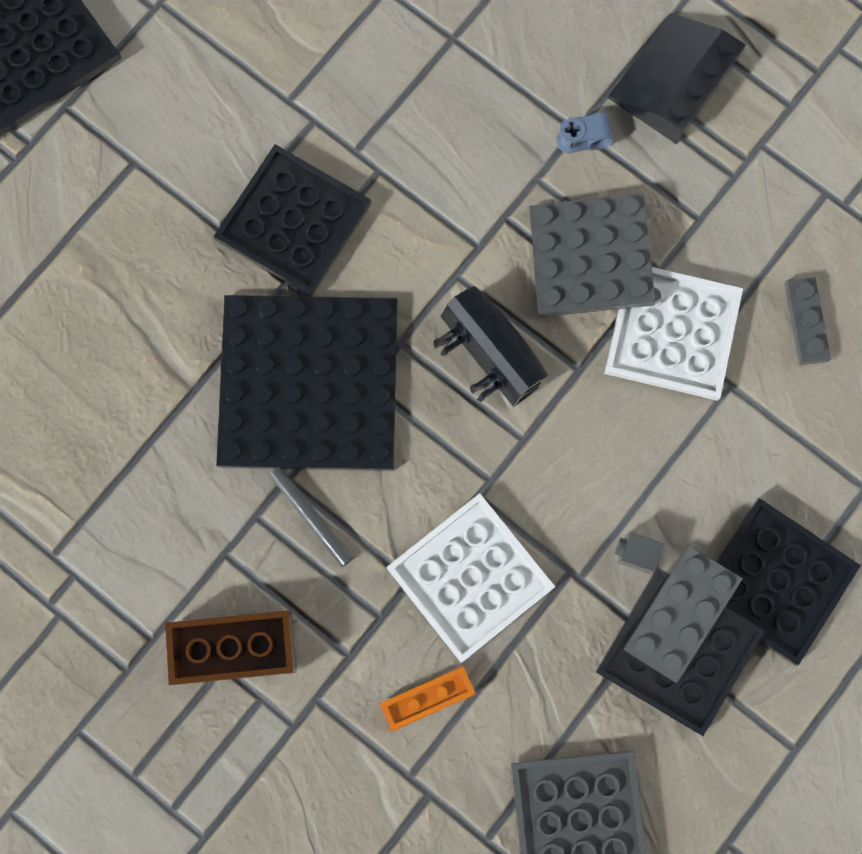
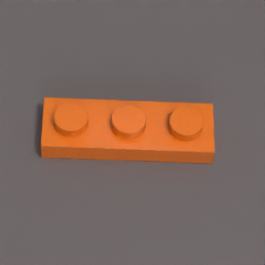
M464 666L379 704L390 730L393 732L476 695Z

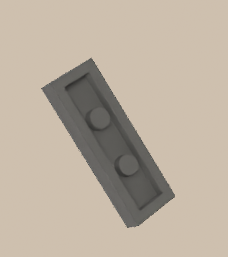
M816 276L789 279L784 285L799 366L829 362L831 355Z

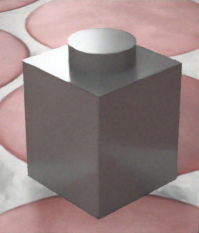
M629 532L625 535V539L620 537L615 550V555L619 556L617 563L653 574L658 567L665 543Z

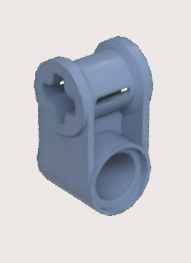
M601 112L565 119L560 126V132L556 139L558 148L565 153H573L609 147L614 141L608 115Z

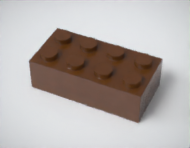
M289 610L165 623L169 685L297 673L292 612Z

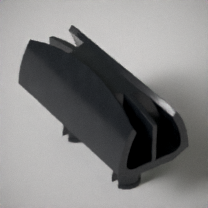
M476 286L454 296L447 304L441 318L450 328V331L435 339L433 342L436 349L447 344L440 353V355L446 356L450 351L463 344L487 374L486 377L470 386L472 394L485 389L477 398L479 402H482L486 397L499 389L510 404L515 407L536 391L541 381L548 377L541 362L523 337Z

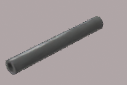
M277 467L270 472L269 476L341 568L348 564L353 557L281 467Z

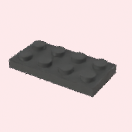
M688 545L623 649L675 683H678L743 578Z

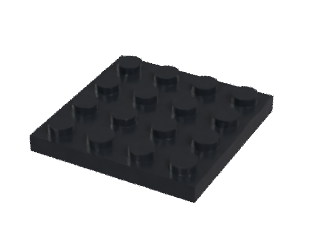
M274 144L213 237L217 242L312 297L371 206L372 201Z
M760 498L755 500L716 561L743 578L725 607L764 629L765 633L759 642L794 666L800 664L861 567L860 564Z
M657 567L596 669V673L699 735L704 736L761 640L765 630L725 607L678 683H675L623 649L669 576V573Z

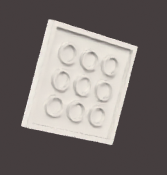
M652 267L655 306L618 309L604 374L718 401L723 388L743 288Z
M480 493L386 567L460 663L465 661L555 588L554 584Z

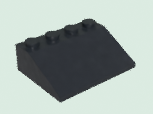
M670 13L609 94L608 99L677 144L738 62L746 44L723 29Z

